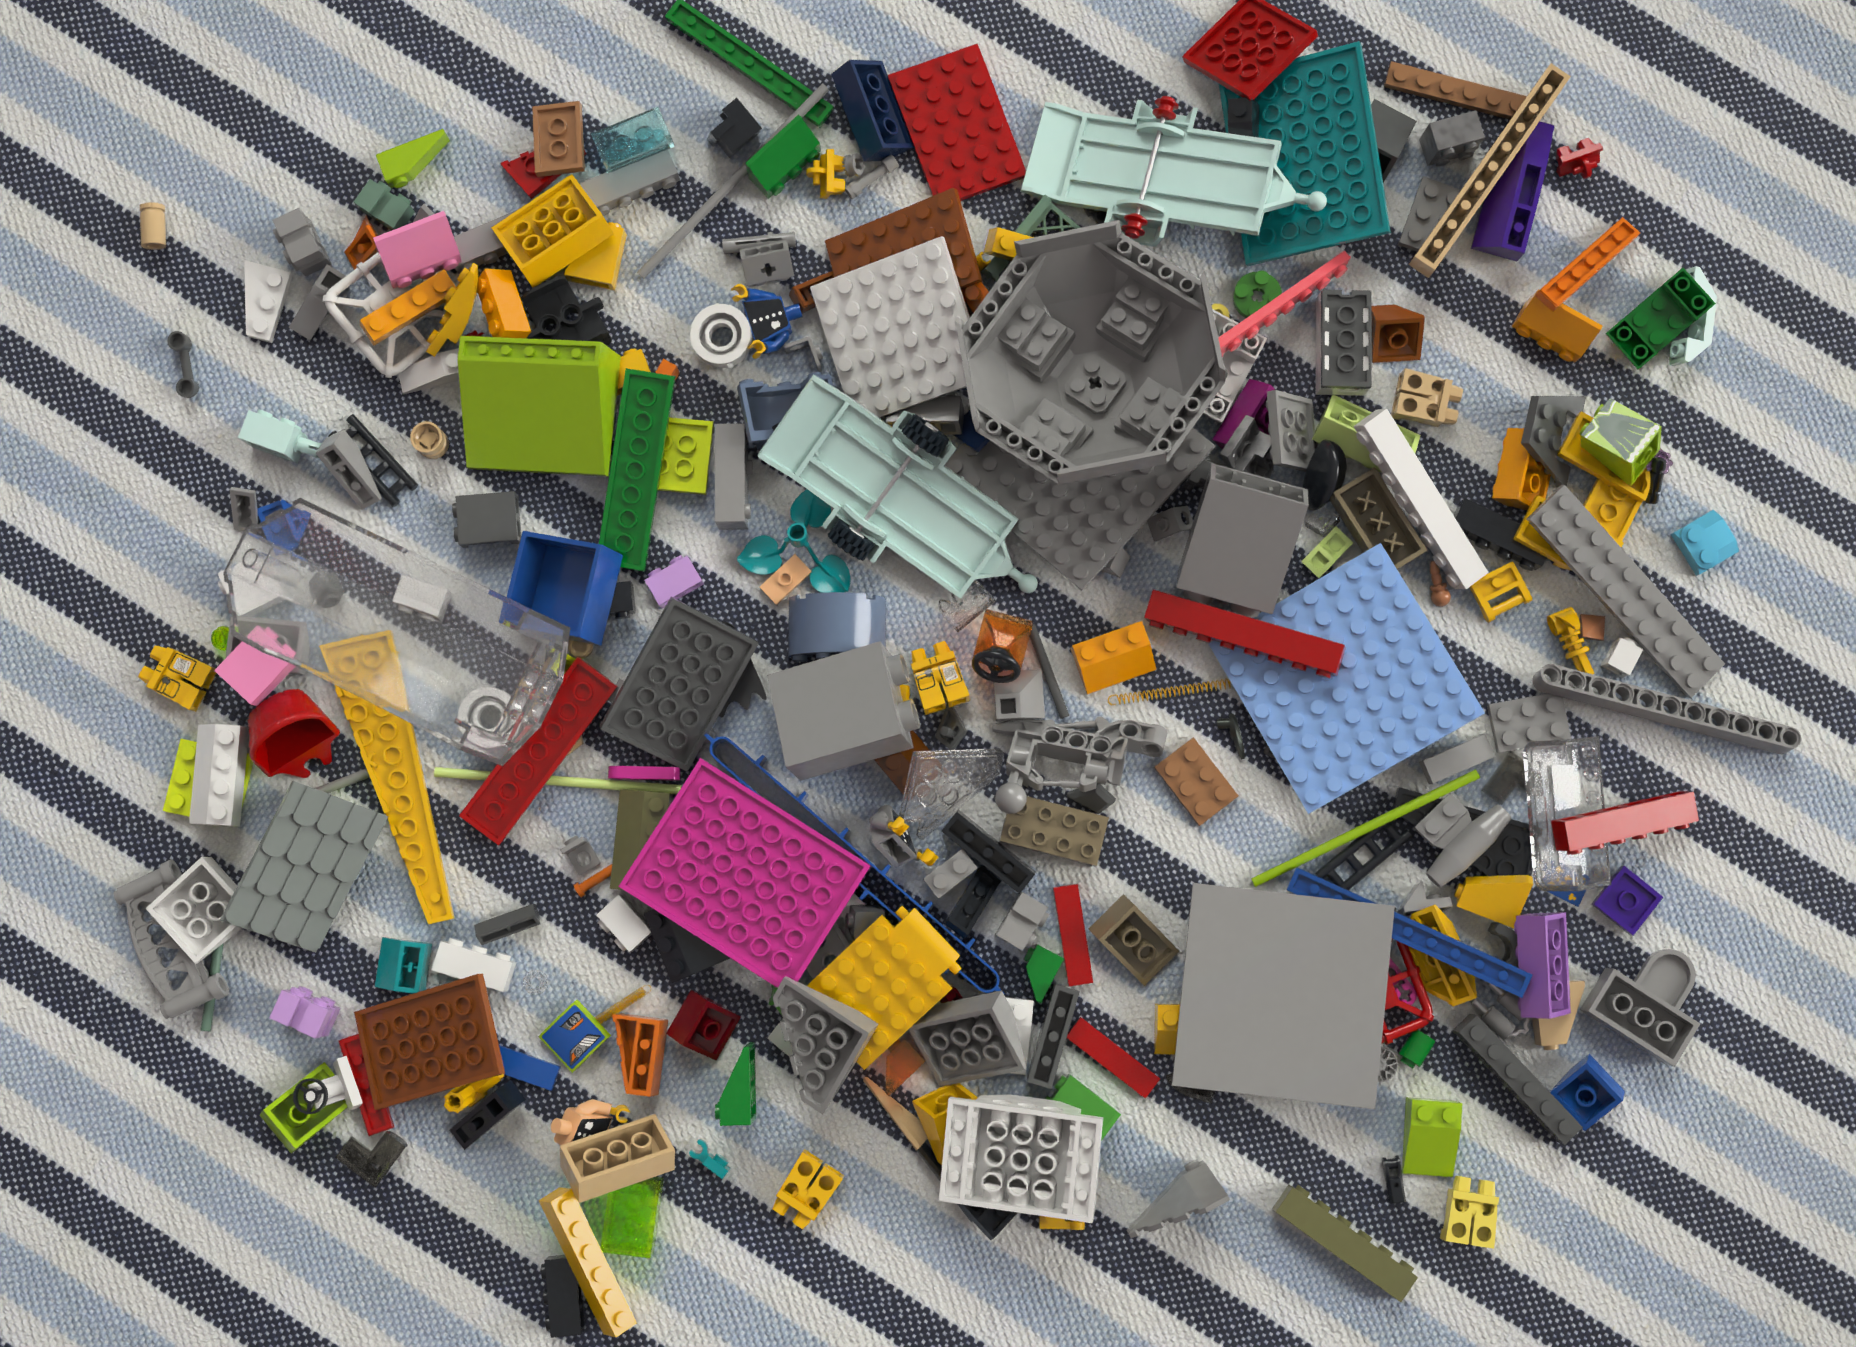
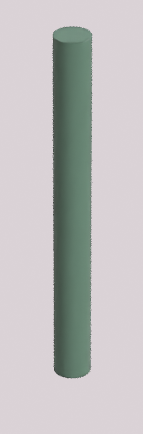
M224 943L212 952L209 976L220 973ZM215 998L204 1003L201 1031H211Z

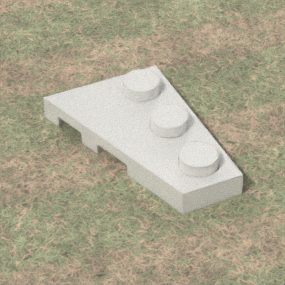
M244 260L246 335L272 343L293 274Z

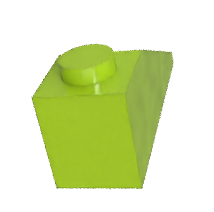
M445 130L435 131L376 154L385 181L390 188L404 187L409 181L414 180L450 141Z

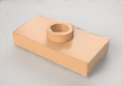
M794 554L760 586V589L777 606L812 571Z

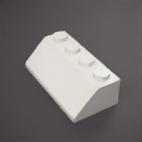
M198 724L189 824L240 827L249 736L248 727Z

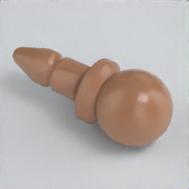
M1431 561L1430 574L1434 584L1430 586V590L1433 591L1431 593V601L1434 605L1443 607L1450 602L1451 595L1446 589L1447 583H1442L1439 567L1434 561Z

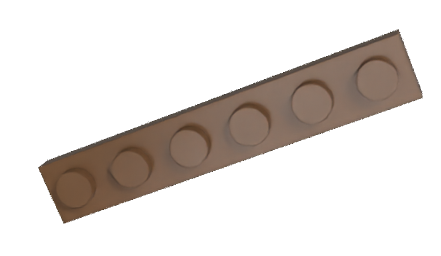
M1392 61L1389 64L1384 83L1385 88L1511 120L1527 97Z

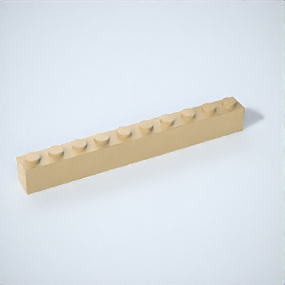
M1550 63L1409 263L1411 267L1427 278L1432 275L1571 77L1570 75Z

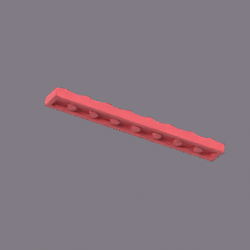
M1344 250L1218 337L1222 357L1228 350L1230 352L1236 350L1244 339H1252L1264 325L1266 327L1272 325L1280 314L1286 315L1297 302H1305L1313 294V291L1316 289L1320 291L1325 288L1333 277H1341L1348 268L1346 266L1351 257Z

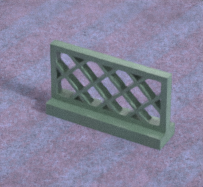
M1044 195L1014 232L1030 236L1033 232L1043 231V235H1047L1049 230H1060V232H1063V229H1077L1081 227L1051 203L1052 200L1047 195ZM1049 211L1058 216L1059 226L1046 227L1045 216ZM1041 221H1042V227L1037 228V226H1038V225L1041 223ZM994 256L981 273L988 279L992 278L997 282L1000 278L998 275L1003 269L1008 267L1009 260Z

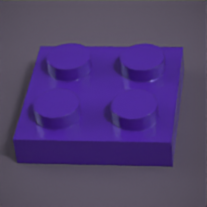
M1621 866L1591 905L1630 936H1634L1663 899V896L1627 867Z

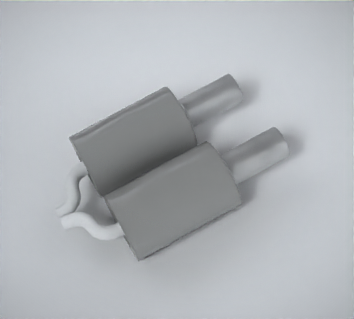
M1487 983L1499 995L1497 1001L1519 1021L1523 1020L1524 1018H1521V1011L1518 1008L1519 996ZM1478 998L1471 1001V1004L1482 1013L1480 1019L1503 1040L1510 1035L1517 1036L1519 1033L1526 1034L1529 1031L1527 1024L1530 1018H1526L1524 1029L1513 1032L1516 1026L1493 1005L1488 1008Z

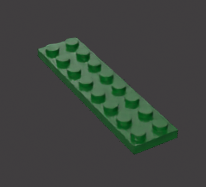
M626 368L599 544L623 555L620 567L646 571L676 377Z

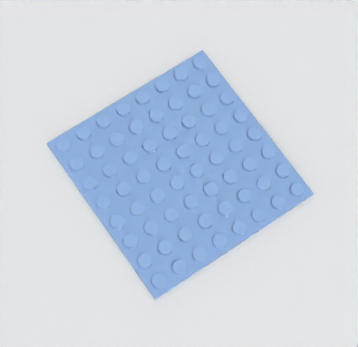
M1381 543L1278 602L1275 605L1273 614L1261 612L1258 617H1253L1257 620L1344 644L1346 649L1337 676L1331 675L1330 679L1316 675V670L1307 668L1306 671L1292 668V663L1282 661V664L1268 661V656L1258 654V657L1244 654V649L1235 647L1234 650L1220 647V642L1212 641L1208 643L1308 814L1485 714Z

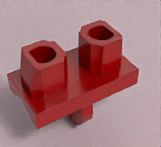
M1585 138L1577 143V151L1572 152L1569 146L1558 148L1555 157L1558 162L1556 172L1559 177L1569 173H1573V175L1580 173L1584 179L1591 177V169L1596 168L1597 163H1600V152L1603 151L1601 143L1594 144L1590 138Z

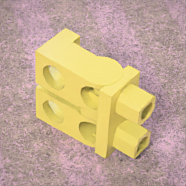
M1455 1176L1453 1188H1448L1445 1220L1443 1229L1441 1228L1440 1239L1494 1249L1497 1205L1499 1202V1197L1495 1196V1182L1479 1179L1478 1192L1476 1193L1470 1192L1471 1178Z

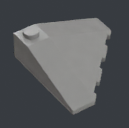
M785 976L773 996V1002L775 1007L780 1006L784 1020L780 1022L785 1042L790 1041L793 1055L789 1057L794 1076H800L803 1087L799 1091L801 1100L823 1115L868 1044L878 1023L858 1010Z
M1196 1159L1184 1166L1185 1170L1175 1177L1126 1231L1130 1238H1134L1140 1235L1139 1232L1142 1229L1151 1232L1165 1226L1164 1223L1167 1221L1169 1223L1174 1222L1175 1224L1187 1220L1191 1217L1190 1214L1192 1212L1195 1214L1199 1213L1200 1215L1207 1213L1230 1199L1203 1160L1198 1162Z

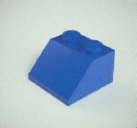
M1588 1054L1562 1077L1550 1093L1583 1127L1582 1129L1586 1131L1623 1101L1625 1090Z

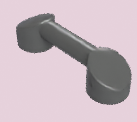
M174 331L168 336L167 343L171 349L179 352L183 378L176 384V391L184 398H191L198 393L200 388L198 382L194 381L189 356L192 343L186 334Z

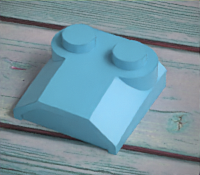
M1714 510L1671 534L1696 576L1739 552L1736 538L1725 520Z

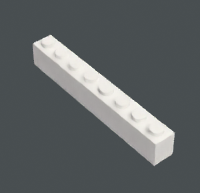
M1387 408L1375 410L1353 426L1357 432V439L1368 449L1371 461L1383 473L1382 478L1384 482L1391 486L1396 494V501L1408 513L1409 522L1418 529L1421 534V541L1433 553L1434 562L1445 572L1448 584L1455 589H1468L1489 573Z

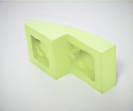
M1335 526L1301 562L1320 578L1353 542Z

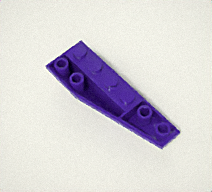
M1539 121L1482 204L1471 249L1516 262L1525 254L1543 185L1554 125Z

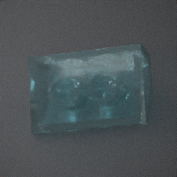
M659 107L591 133L607 174L675 147Z

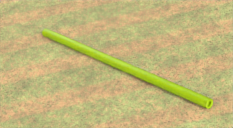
M1475 769L1251 878L1254 886L1257 887L1479 779L1480 776Z

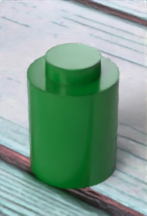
M1419 1030L1411 1032L1398 1053L1402 1056L1400 1061L1412 1069L1415 1065L1421 1067L1436 1041Z

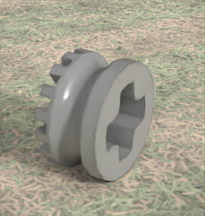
M858 153L852 154V156H844V161H842L844 165L842 166L845 167L843 169L846 171L845 174L849 177L862 175L864 170L862 157Z

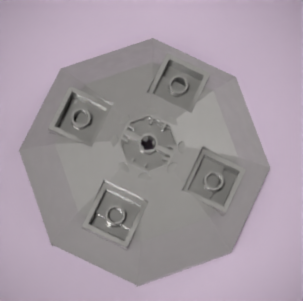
M1120 220L1014 241L1017 255L962 328L955 321L972 421L976 432L1059 485L1167 464L1225 383V368L1205 271L1200 276V280L1121 233ZM1094 383H1099L1101 386L1100 388L1095 387L1091 389V385Z

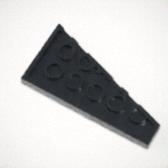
M1398 787L1392 810L1423 794ZM1438 798L1400 818L1415 827L1443 799ZM1464 806L1468 809L1472 821L1485 813V811ZM1511 819L1496 841L1471 866L1486 876H1531L1543 828Z

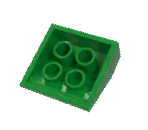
M750 1042L744 1046L719 1102L715 1104V1119L720 1120V1126L751 1125L756 1119L755 1042Z

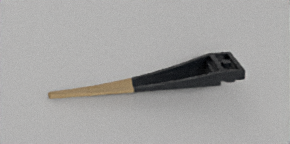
M864 1077V1083L938 1180L941 1181L942 1165L935 1157L920 1120L871 1079ZM957 1204L970 1222H974L990 1240L994 1239L1017 1214V1212Z

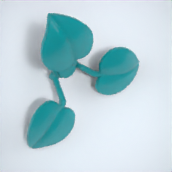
M808 489L803 491L791 506L790 515L794 523L788 527V537L784 539L780 549H778L775 539L767 535H761L750 540L737 557L738 563L746 570L758 575H770L782 566V559L779 554L784 552L789 543L797 548L804 546L818 565L810 573V582L819 593H846L851 584L849 569L840 557L831 554L827 555L820 562L808 543L809 536L806 529L808 525L813 528L822 527L831 514V506Z

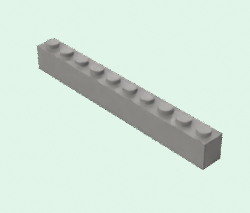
M665 147L584 181L580 185L602 215L605 216L611 209L626 207L637 198H648L656 190L661 188L669 189L675 186L680 181V177L669 151ZM515 211L454 236L462 261L455 268L459 274L464 267L469 269L473 263L478 266L484 263L491 264L496 262L500 256L510 255L491 227Z

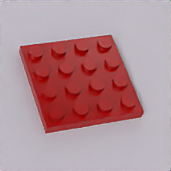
M1239 0L1182 58L1187 65L1250 101L1251 99L1254 100L1318 37L1316 29L1265 0Z

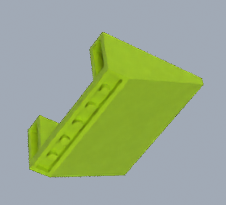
M460 336L458 372L466 467L477 470L608 477L621 356L604 343L598 341Z

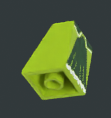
M1609 398L1605 405L1601 404L1597 408L1594 419L1582 427L1579 433L1581 436V447L1625 483L1632 486L1660 450L1661 426Z

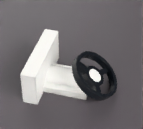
M347 1056L338 1058L333 1063L336 1072L335 1076L321 1081L316 1078H308L297 1084L293 1093V1101L300 1112L315 1114L320 1112L325 1106L344 1099L349 1111L362 1105L363 1102ZM308 1081H314V1082H315V1083L309 1084V1085H308V1088H306L305 1086H303V1084L306 1083V1082H308ZM299 1089L304 1092V1100L308 1103L307 1110L303 1109L299 1104Z

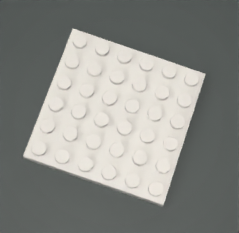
M944 237L935 238L810 287L844 394L878 418L966 387L955 321L963 328L970 317Z

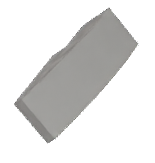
M1483 734L1424 759L1419 763L1428 784H1433L1491 759L1495 755L1486 734Z

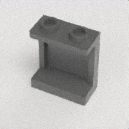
M515 491L455 496L456 503L452 504L453 517L457 518V527H454V539L462 548H468V545L502 542L520 544L519 495Z

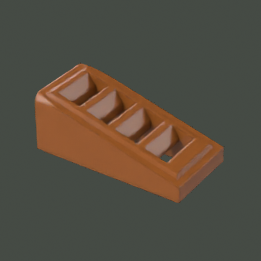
M833 270L792 287L789 296L793 304H799L801 313L816 307L815 301L808 290L813 285L834 278Z

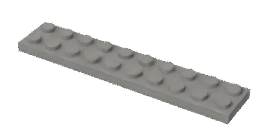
M1560 485L1526 519L1687 698H1692L1725 665L1721 658L1565 485Z

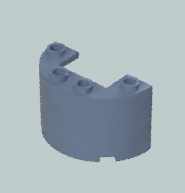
M814 372L808 374V377L800 384H791L790 381H786L769 387V384H763V381L754 382L753 379L740 381L737 390L749 447L754 448L756 445L757 450L762 449L774 432L772 426L783 419L813 374L833 386L831 374L822 375V372Z
M845 592L806 594V599H800V595L789 597L788 657H792V661L805 662L807 657H813V655H816V659H822L879 641L886 648L885 597L873 595V598H866V594Z

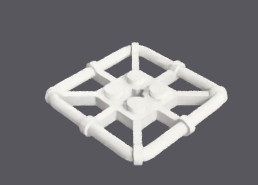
M377 252L364 263H358L355 270L333 285L326 292V295H323L322 302L325 303L328 312L350 337L349 341L358 346L380 373L384 374L387 378H392V376L403 372L427 353L426 350L429 343L416 329L415 325L425 317L442 318L446 311L432 310L389 336L387 364H384L363 337L366 334L363 329L357 331L336 306L363 308L369 315L411 289L409 286L393 289L390 281L383 286L378 283L370 273L371 269L381 263ZM362 276L376 290L364 300L336 297ZM409 330L420 346L393 366L395 340Z

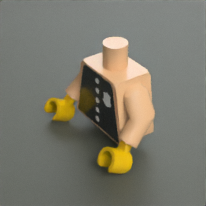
M594 1099L581 1103L577 1107H568L562 1119L555 1118L551 1123V1131L556 1133L554 1142L564 1145L608 1130L613 1119L610 1114L615 1115L620 1123H626L628 1121L627 1118L620 1117L619 1113L621 1111L630 1112L626 1105H618L615 1108L610 1103Z

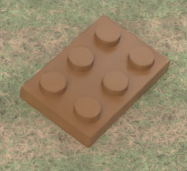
M580 101L532 106L534 161L537 177L585 171L583 117Z
M1194 737L1154 767L1198 826L1202 825L1239 796Z

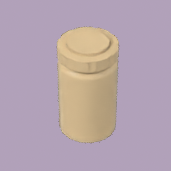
M154 202L140 204L141 247L145 249L158 250L166 248L165 206L163 204Z

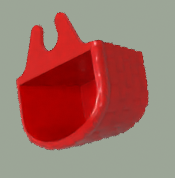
M290 689L279 692L261 702L250 713L247 720L250 736L249 756L252 762L268 777L285 773L307 778L311 775V772L304 767V764L309 759L319 758L323 765H328L332 762L331 742L340 734V730L304 691Z

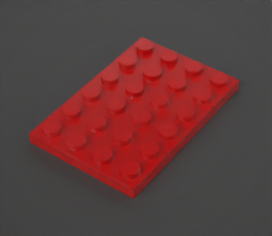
M978 43L888 75L932 196L955 188L958 191L960 201L1024 179L1026 169Z

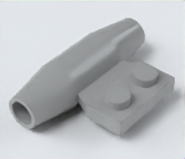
M1449 793L1414 827L1431 846L1443 849L1427 871V877L1436 886L1441 888L1467 870L1496 841L1511 820L1510 814L1503 807L1496 804L1472 821L1468 809Z

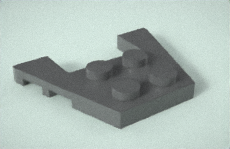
M1531 396L1521 444L1536 462H1541L1545 467V474L1551 475L1554 478L1553 484L1556 487L1560 485L1567 487L1571 469L1567 464L1557 460L1558 450L1562 443L1563 427L1567 421L1566 414L1576 418L1579 412H1583L1585 396Z

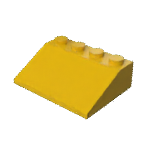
M572 174L491 227L532 288L614 234L602 213Z

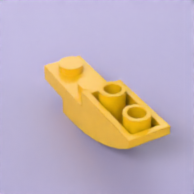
M475 263L469 269L463 268L457 278L459 281L457 287L451 286L444 296L447 302L444 306L446 312L439 321L442 326L438 331L433 329L426 340L429 343L426 352L434 357L447 339L456 344L468 323L478 289V265Z

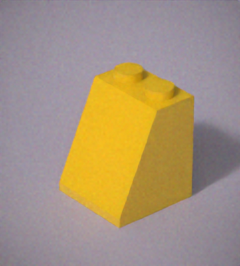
M960 1083L945 1085L912 1101L935 1157L941 1165L948 1098L957 1097L972 1100L978 1098Z

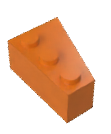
M623 1013L612 1014L618 1037L616 1038L617 1046H619L622 1061L620 1063L626 1094L647 1097L659 1095L668 1020Z

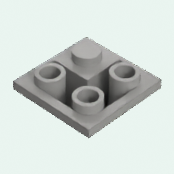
M1042 669L1021 670L1019 677L1009 683L993 682L996 721L1045 719ZM1004 671L998 673V676L1010 675L1013 671Z

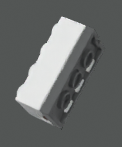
M1322 290L1316 299V395L1364 396L1372 387L1371 290H1352L1349 295H1342V290Z

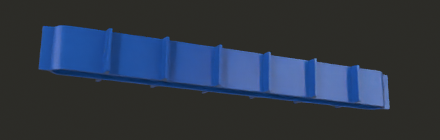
M707 733L704 735L711 742L709 750L712 757L735 776L739 783L757 793L717 757L716 748L722 742H729L995 974V984L991 988L983 989L960 970L959 973L971 984L984 993H990L994 990L1001 991L998 987L1000 979L997 972L970 949L975 942L974 938H971L966 944L958 939L928 912L933 902L930 901L923 908L886 876L891 868L889 864L882 871L879 870L845 840V837L850 832L847 827L838 834L803 803L808 797L805 791L796 797L762 768L767 761L763 754L754 761L729 738L721 736L714 739ZM859 884V886L865 890L859 898L861 901H863L870 894L892 915H894L899 921H901L900 917L894 911H892L886 904H884L863 884Z

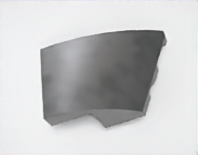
M1246 415L1220 455L1228 468L1264 478H1270L1274 465L1270 456L1271 437L1259 431L1255 419Z

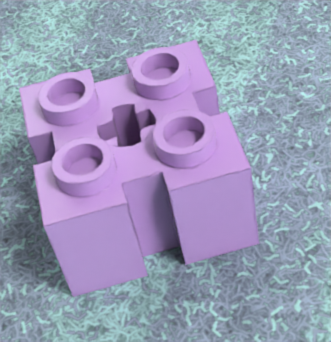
M299 986L298 988L292 987L290 990L285 989L281 991L269 1018L283 1025L293 1027L297 1031L316 1039L321 1036H329L341 1008L334 1005L336 1001L325 996H321V998L314 997L312 990Z

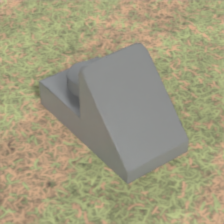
M1421 880L1411 889L1397 910V913L1411 916L1413 912L1434 904L1444 912L1452 907L1451 897H1441V894H1433L1426 897L1424 884Z

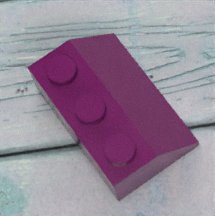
M1253 379L1248 380L1212 439L1222 450L1246 415L1255 419L1259 431L1269 435V412L1266 408L1267 392L1275 390L1272 385Z

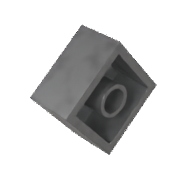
M1475 110L1429 123L1419 141L1427 166L1435 164L1436 167L1448 164L1450 160L1455 158L1465 160L1472 157L1485 136L1477 111Z

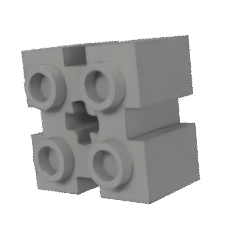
M300 208L272 220L276 227L273 229V233L278 242H282L286 249L283 251L287 262L292 264L296 271L300 270L305 276H308L325 268L327 264H332L325 248L321 244L312 221L305 216Z
M1021 892L1018 894L995 935L1021 951L1025 947L1029 949L1037 937L1033 934L1037 925L1042 927L1049 917V914L1046 913L1048 907Z

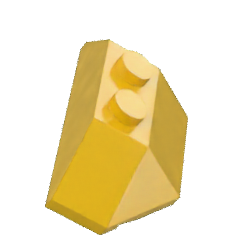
M1435 904L1411 914L1410 919L1461 941L1452 921ZM1409 946L1416 966L1420 967L1421 973L1419 974L1427 992L1446 1001L1453 1007L1477 998L1473 975Z

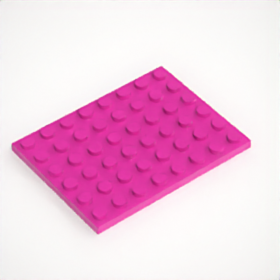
M700 758L618 887L778 988L785 976L797 982L799 981L871 865Z

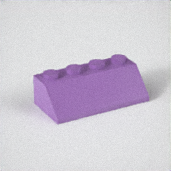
M1566 912L1517 915L1514 924L1518 944L1515 955L1519 968L1533 974L1523 998H1518L1521 1018L1551 1019L1570 1014Z

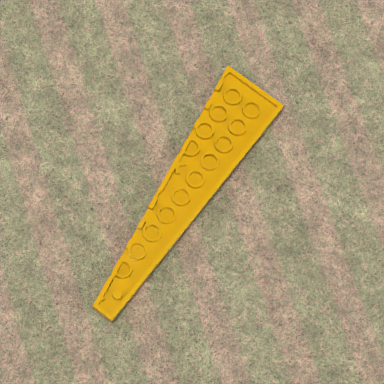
M387 630L319 646L384 814L388 816L387 819L391 826V832L395 836L400 849L399 852L408 869V875L412 885L415 887L416 895L427 923L434 924L455 919L393 631Z

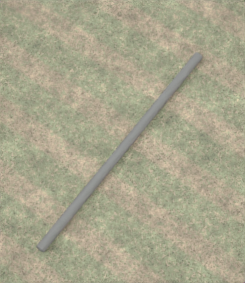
M822 83L749 159L798 114L803 118L829 91L827 86ZM745 163L638 270L637 273L643 279L748 174Z

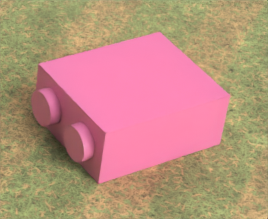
M256 626L214 670L249 704L258 706L299 663L294 658L296 653L287 645L281 646L276 642L277 635L267 627L264 630Z

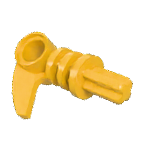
M1568 607L1548 615L1547 623L1554 636L1561 634L1562 637L1558 639L1560 642L1564 641L1565 643L1562 646L1563 650H1568V653L1565 654L1566 660L1572 659L1576 670L1594 674L1585 653L1590 651L1587 646H1582L1581 643L1585 641L1583 638L1579 639L1578 637L1581 632L1578 630L1580 629V621L1576 611L1572 607Z

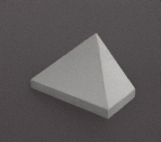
M231 487L230 498L234 530L258 533L259 521L256 491Z

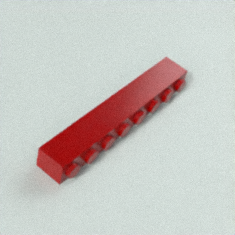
M1157 590L1152 591L1144 616L1150 622L1149 626L1161 630H1163L1164 626L1173 628L1172 632L1181 636H1187V633L1197 635L1196 640L1210 643L1211 640L1220 642V647L1234 650L1235 647L1244 649V654L1258 657V654L1268 656L1267 660L1273 663L1282 664V661L1292 663L1291 667L1297 670L1306 671L1307 668L1316 670V675L1329 679L1331 675H1338L1346 649L1344 644Z

